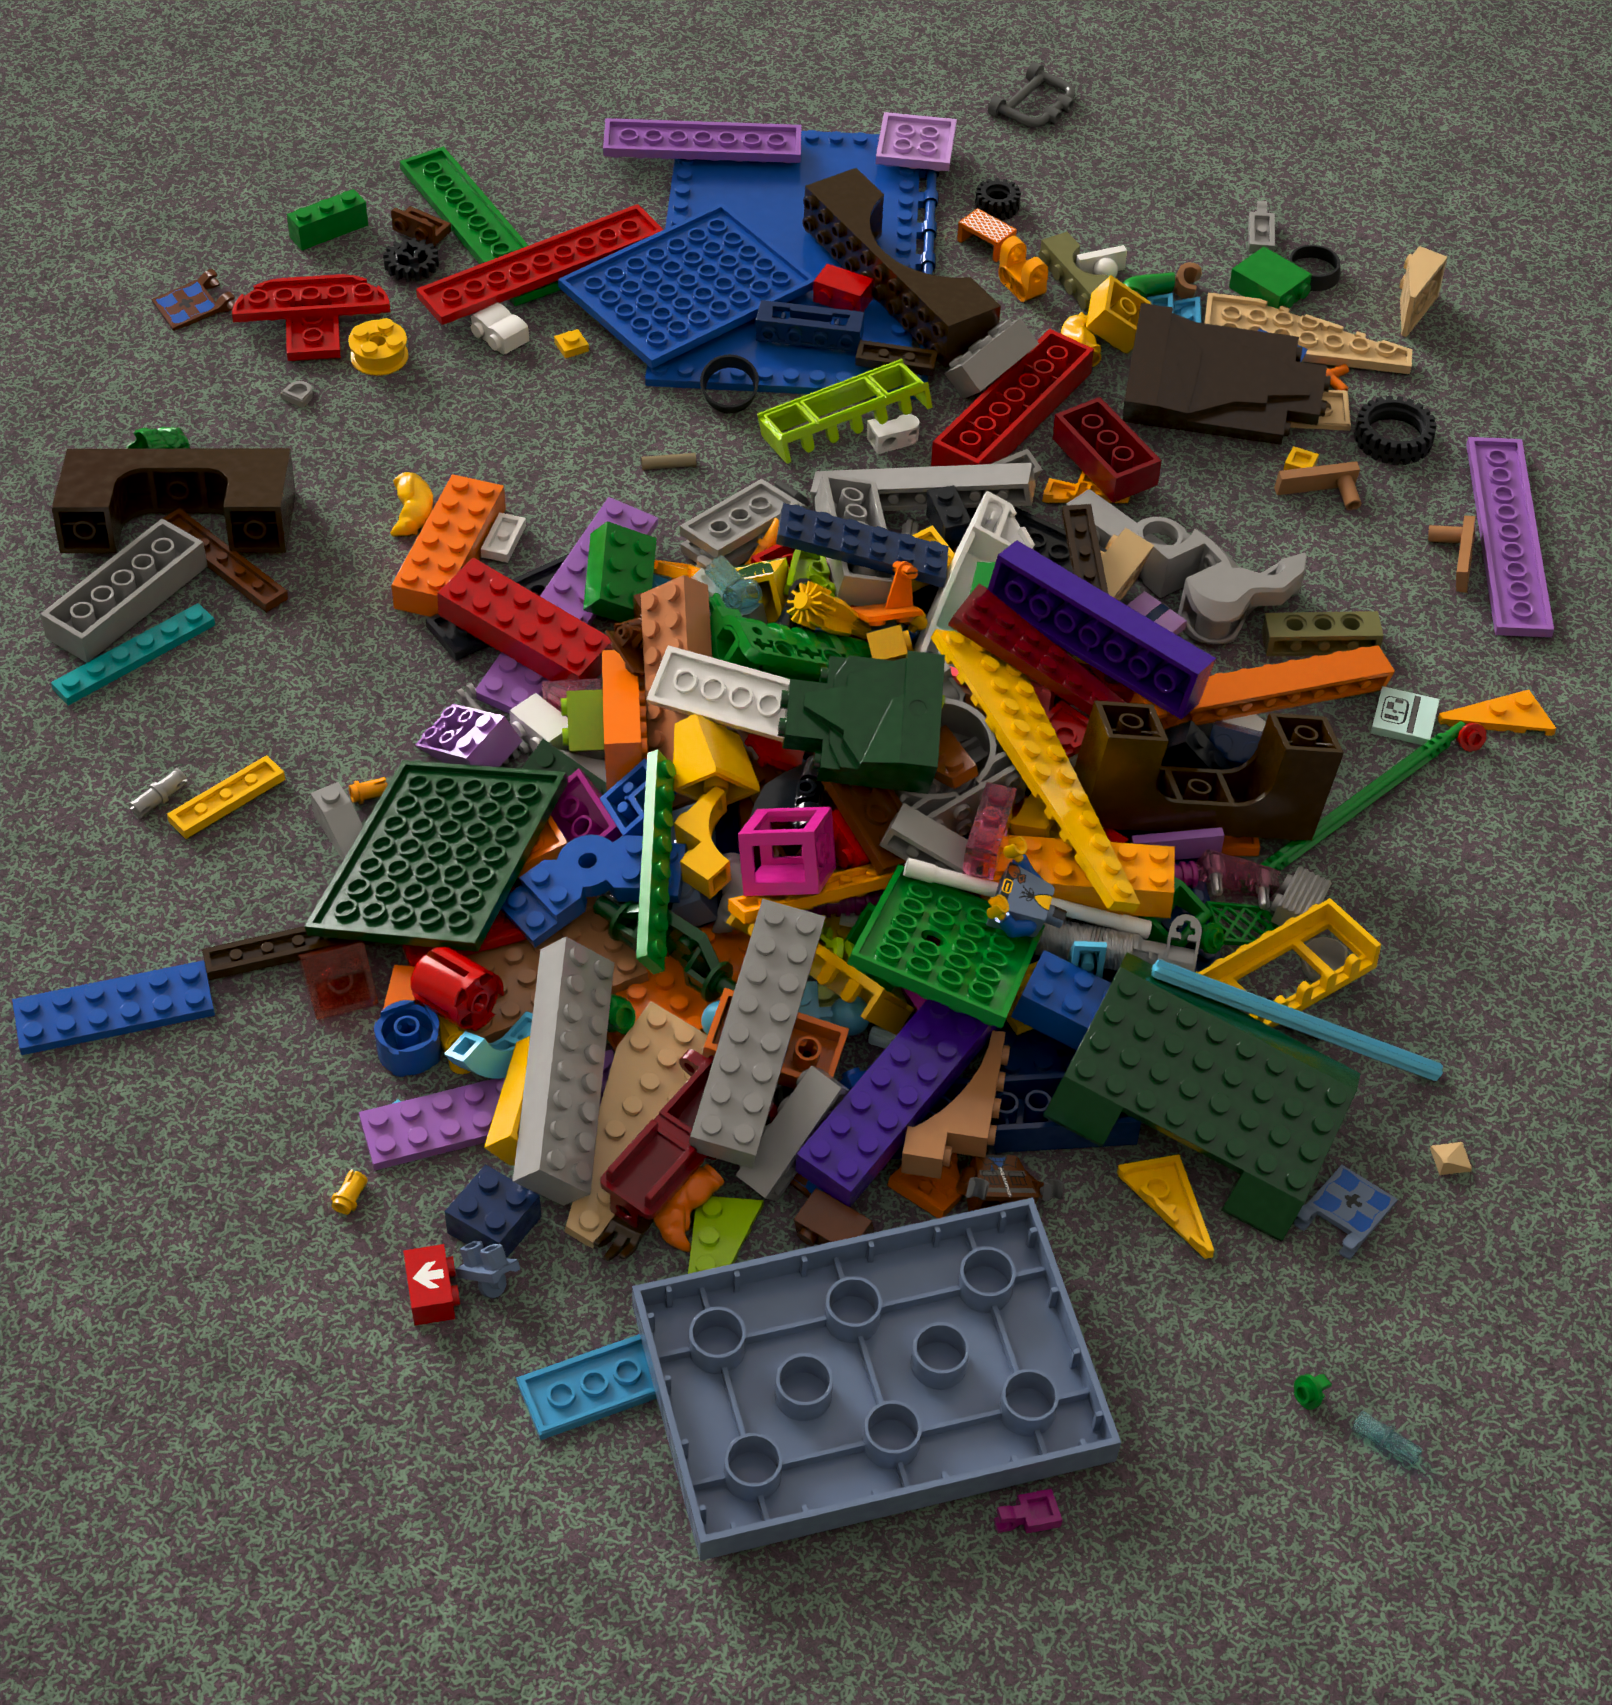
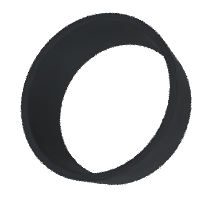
M1304 245L1292 251L1289 257V261L1292 263L1302 258H1317L1330 263L1335 268L1334 271L1328 274L1312 275L1310 291L1328 290L1339 282L1340 259L1331 249L1320 245Z
M732 354L712 359L704 367L700 377V385L706 401L712 408L723 413H737L746 409L753 402L759 384L758 373L753 364L741 356ZM736 368L744 371L751 378L754 391L748 399L739 404L723 405L715 402L707 395V382L718 370Z

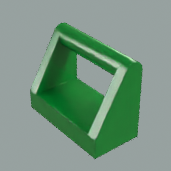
M1174 877L1172 910L1177 905L1195 915V918L1201 925L1205 924L1211 918L1212 912L1183 881ZM1138 916V918L1152 921L1151 932L1146 940L1167 944L1168 932L1160 924L1165 918ZM1190 924L1181 932V940L1171 939L1170 945L1185 948L1188 944L1186 942L1188 936L1194 935V931L1189 929Z

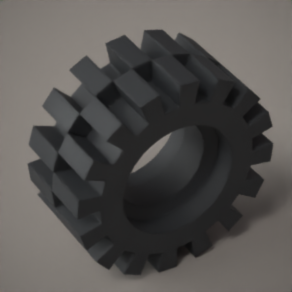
M995 178V181L987 179V183L982 181L977 186L975 209L978 208L995 218H1000L1001 221L1005 220V217L1010 219L1012 215H1016L1019 211L1021 191H1019L1018 185L1015 186V183L1012 181L1008 183L1007 179H1003V181H999V178Z

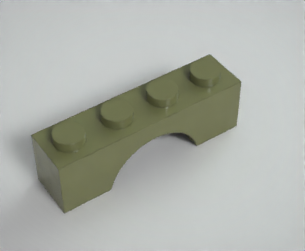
M1068 231L1042 239L1039 258L1048 266L1054 279L1059 280L1065 287L1066 292L1078 301L1082 310L1085 309L1088 313L1091 293L1109 276L1090 274L1076 266L1077 255L1080 254V245Z

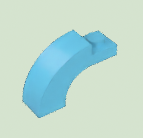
M526 1011L502 1038L493 1043H488L485 1038L465 1031L444 1055L458 1067L483 1077L492 1079L506 1078L516 1042L530 1036L533 1013Z

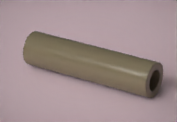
M696 453L641 457L642 470L694 467L697 465Z

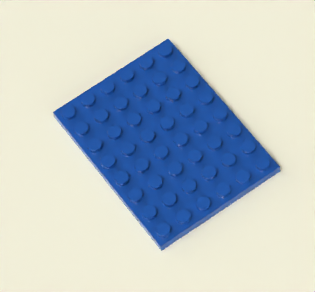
M720 203L559 278L558 287L652 369L756 318L761 300L787 303L813 290L815 278L727 206Z

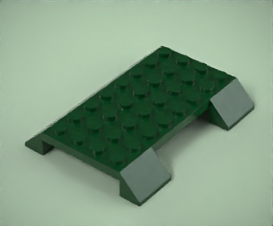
M1127 952L1069 1067L1052 1096L1043 1117L1100 1147L1104 1145L1121 1112L1133 1117L1241 1174L1234 1182L1221 1211L1282 1242L1308 1197L1357 1092L1361 1073L1234 1007L1153 978L1151 975L1153 965Z

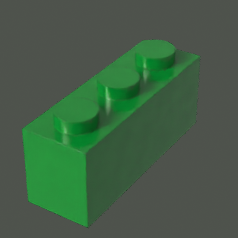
M355 189L307 207L299 208L287 214L289 236L299 249L303 251L368 226L366 201Z

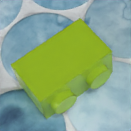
M602 689L566 691L567 698H561V715L568 716V728H562L563 746H569V752L604 751Z

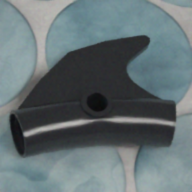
M813 755L809 756L805 763L782 773L765 784L755 801L750 818L757 809L823 807L826 788L821 781H817L818 769H812ZM809 821L788 823L793 829H804Z

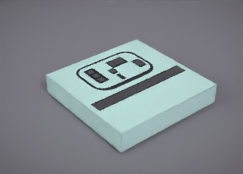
M1382 686L1371 734L1423 745L1431 739L1440 699Z

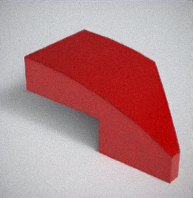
M748 734L745 738L744 743L746 746H751L759 756L757 762L761 767L768 763L788 771L802 764L804 751L783 749V742L756 734Z

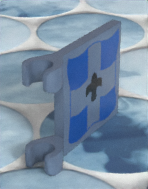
M1341 1165L1310 1201L1302 1206L1294 1225L1305 1231L1316 1215H1319L1348 1234L1343 1240V1247L1340 1249L1339 1254L1350 1260L1362 1243L1395 1206L1398 1199Z

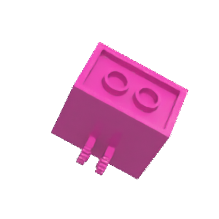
M832 807L757 809L738 833L743 896L820 894L836 869ZM809 821L804 829L772 830L771 822ZM773 845H802V856L774 857ZM753 846H760L761 866L755 873Z

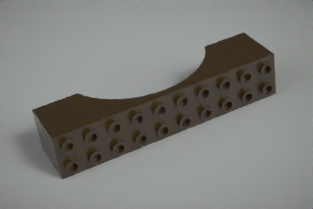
M857 168L805 186V197L803 199L804 218L802 220L805 231L810 233L817 240L818 244L823 246L831 254L832 258L837 260L846 270L873 278V298L925 349L936 350L937 360L945 368L956 357L969 351L968 348L973 343L988 336V331L999 324L1001 305L971 277H942L916 271L897 262L880 248L876 240L882 236L884 194Z

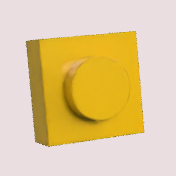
M578 329L554 336V343L565 359L589 351V344Z
M1293 446L1285 461L1284 470L1315 467L1319 454Z

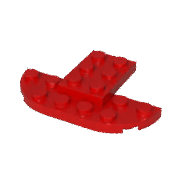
M336 274L277 278L253 286V291L246 296L241 294L236 300L232 309L233 322L286 319L288 361L341 358L339 316L389 313L391 310L389 298L380 286L376 288L367 283V279L363 277Z

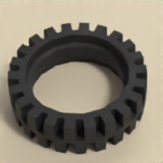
M1382 396L1377 397L1376 401L1370 400L1367 405L1364 404L1358 413L1354 432L1355 442H1358L1357 446L1359 449H1363V453L1366 455L1372 453L1371 458L1376 461L1380 457L1382 458V463L1386 464L1388 460H1392V465H1399L1400 461H1402L1403 465L1410 464V460L1415 463L1420 458H1425L1427 453L1431 451L1437 427L1435 417L1430 415L1431 411L1428 408L1423 409L1421 403L1418 402L1414 405V400L1410 398L1406 402L1403 401L1401 396H1398L1397 400H1394L1393 396H1386V400ZM1393 419L1403 421L1413 426L1421 436L1410 441L1390 440L1378 435L1370 425L1379 420Z

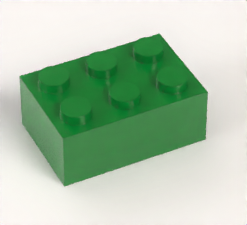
M608 521L590 534L583 610L618 622L634 619L633 595L652 589L657 538Z

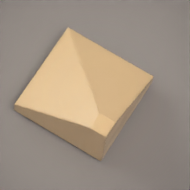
M1463 1142L1432 1145L1430 1147L1439 1175L1471 1172L1472 1167Z

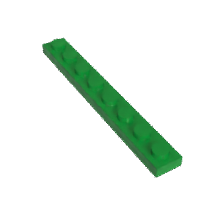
M658 749L647 753L636 959L653 975L665 971V957L667 956L666 930L668 929L667 909L670 901L668 888L671 876L672 806L675 799L673 785L676 775L673 762L667 759Z

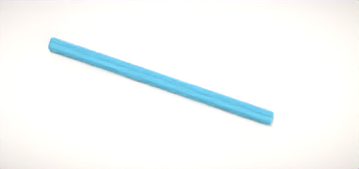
M1161 959L1157 960L1152 966L1151 975L1155 979L1432 1081H1437L1442 1076L1443 1065L1434 1060Z

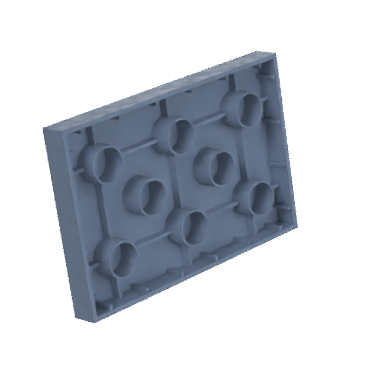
M1033 1198L632 1286V1307L700 1561L1115 1462L1117 1459L1121 1440Z

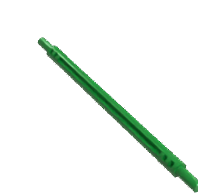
M1460 721L1446 732L1435 735L1320 819L1312 841H1290L1257 865L1256 871H1267L1268 880L1449 748L1450 743L1458 737L1460 730L1466 724ZM1256 871L1238 883V888L1242 893H1246L1254 887V873Z

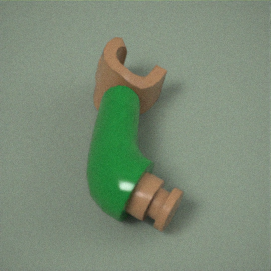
M1188 262L1180 266L1176 276L1174 272L1138 275L1126 279L1123 284L1144 298L1167 294L1173 291L1179 297L1188 299L1193 298L1197 287L1190 283L1200 280L1202 270L1198 264Z

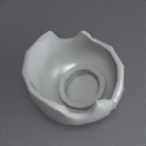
M1313 938L1305 944L1334 971L1344 966L1345 960L1348 957L1347 947L1333 938ZM1301 958L1304 976L1312 982L1318 981L1321 975Z

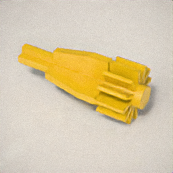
M808 581L807 585L799 583L800 592L791 591L795 598L794 600H787V603L794 607L787 610V613L793 616L791 618L793 622L811 630H815L818 627L830 634L847 637L853 634L862 639H866V633L871 631V626L859 620L858 614L845 601L830 595L832 593L831 590Z

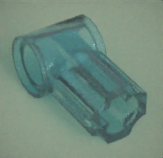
M723 555L715 558L706 567V575L723 592V601L727 608L742 611L761 601L762 590L759 584L754 579H744Z

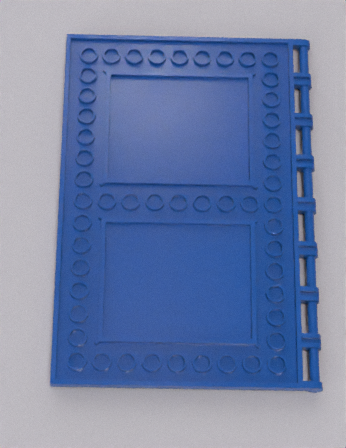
M815 130L801 131V163L675 159L665 229L723 203L816 279L826 264L842 269L845 268L837 260H834L831 254L823 246H820L817 240L810 233H807L803 227L805 186L857 168L884 194L882 236L876 240L877 244L897 262L916 271H922L921 268H923V273L933 275V270L936 266L934 239L937 236L935 208L938 206L936 180L939 176V171L876 164L880 134H865L862 132L841 133L839 131L821 132ZM919 178H927L926 190L924 192H919ZM918 208H925V221L923 223H917ZM922 236H924L923 253L916 254V239H923ZM813 290L787 302L831 308L813 302ZM873 298L864 310V333L862 340L911 347L912 335ZM773 310V316L781 318L782 312H785V319L790 318V311ZM832 317L831 325H834L837 318L840 319V325L847 324L848 318ZM756 318L657 367L651 369L647 365L645 386L701 389L700 377L704 367L712 359L728 354L741 356L753 364L759 377L757 392L810 394L876 368L856 366L855 357L857 352L756 341ZM724 368L718 370L709 378L706 389L754 391V386L751 378L744 371L736 368ZM918 374L919 379L924 383L928 382V376ZM901 385V386H899V387H896V388H893V389H891V390H888L887 392L889 393V392L895 391V390L900 389V388H902V387H904V386ZM914 395L910 396L911 400H918Z

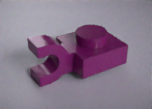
M1052 1489L1017 1495L1016 1505L997 1507L998 1517L994 1518L997 1533L1011 1531L1023 1524L1025 1532L1028 1534L1059 1528L1063 1521Z

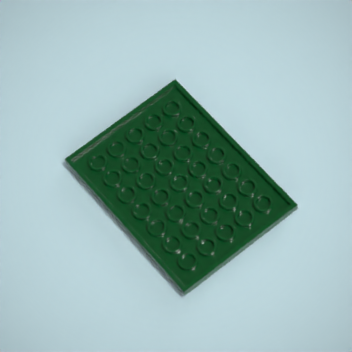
M402 760L304 927L307 935L432 948L449 947L453 950L478 952L569 781L566 772Z

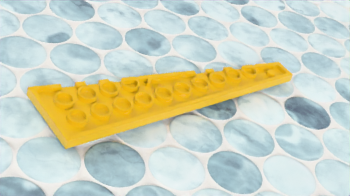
M936 629L931 636L932 641L941 655H945L947 664H954L959 673L956 678L961 685H967L973 693L970 697L975 707H979L986 713L985 722L995 734L996 739L1034 797H1041L1047 806L1044 812L1049 820H1056L1062 829L1059 835L1064 843H1068L1076 850L1075 860L1086 873L1088 880L1107 909L1134 913L1139 907L1140 902L1028 676L963 634L956 631Z

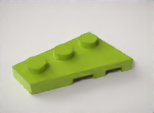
M795 549L783 594L788 596L789 588L794 581L799 578H807L813 583L831 590L832 593L830 595L835 597L836 587L829 580L830 570L825 557Z
M711 1196L707 1203L696 1208L688 1274L734 1264L745 1239L748 1238L757 1216L764 1207V1200Z

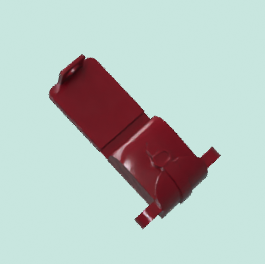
M688 1049L679 1059V1064L691 1077L660 1110L656 1118L652 1119L625 1148L600 1178L601 1188L610 1194L611 1212L634 1228H637L639 1225V1215L645 1219L655 1218L703 1164L705 1158L717 1159L696 1153L697 1149L691 1145L689 1146L691 1132L714 1060L713 1055L706 1058L692 1049ZM773 1102L766 1125L771 1124L778 1114V1107ZM618 1205L623 1206L631 1216L625 1214Z

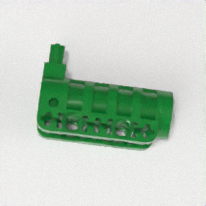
M714 593L712 597L709 596L712 658L788 679L819 682L821 667H827L829 656L848 658L851 655L872 658L869 644L865 640L847 636L838 638L834 634L825 632L814 633L809 629L799 627L790 629L786 625L777 623L766 625L761 620L742 617L738 609L727 608L719 593Z

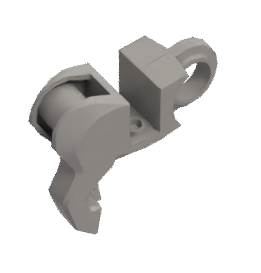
M1149 517L1140 520L1131 530L1143 539L1148 534L1161 533L1174 541L1175 544L1173 545L1152 543L1154 547L1143 567V584L1159 598L1184 587L1178 615L1187 620L1184 631L1194 640L1207 644L1234 642L1247 616L1258 606L1282 605L1292 595L1299 594L1306 571V553L1281 559L1277 564L1264 572L1258 573L1239 567L1218 544L1197 528L1190 535L1183 526L1174 520L1165 517Z

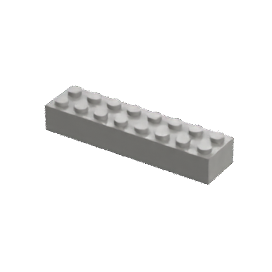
M762 899L691 1132L689 1146L691 1145L696 1148V1153L753 1169L826 916Z
M564 937L540 949L513 1182L563 1206L591 1193L614 962L568 937Z

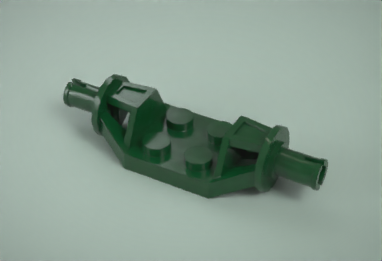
M605 895L600 896L593 905V912L610 922L608 929L610 938L615 941L621 940L636 951L639 903L631 900L620 907ZM667 909L666 957L671 956L680 962L684 968L686 985L701 993L702 998L707 1002H712L719 996H722L724 988L734 991L737 983L732 980L734 969L732 964L727 961L720 963L707 934Z

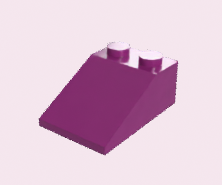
M578 768L568 777L569 781L551 816L567 843L584 835L603 836L613 843L623 835L601 802L600 797L603 795L585 773Z

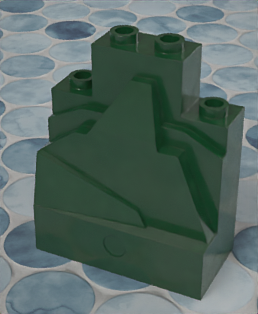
M908 651L906 658L895 661L851 655L848 658L829 656L827 667H821L819 682L790 679L788 690H782L780 708L785 709V718H779L777 736L783 737L782 748L814 752L812 769H818L817 781L928 794L938 768L945 655Z

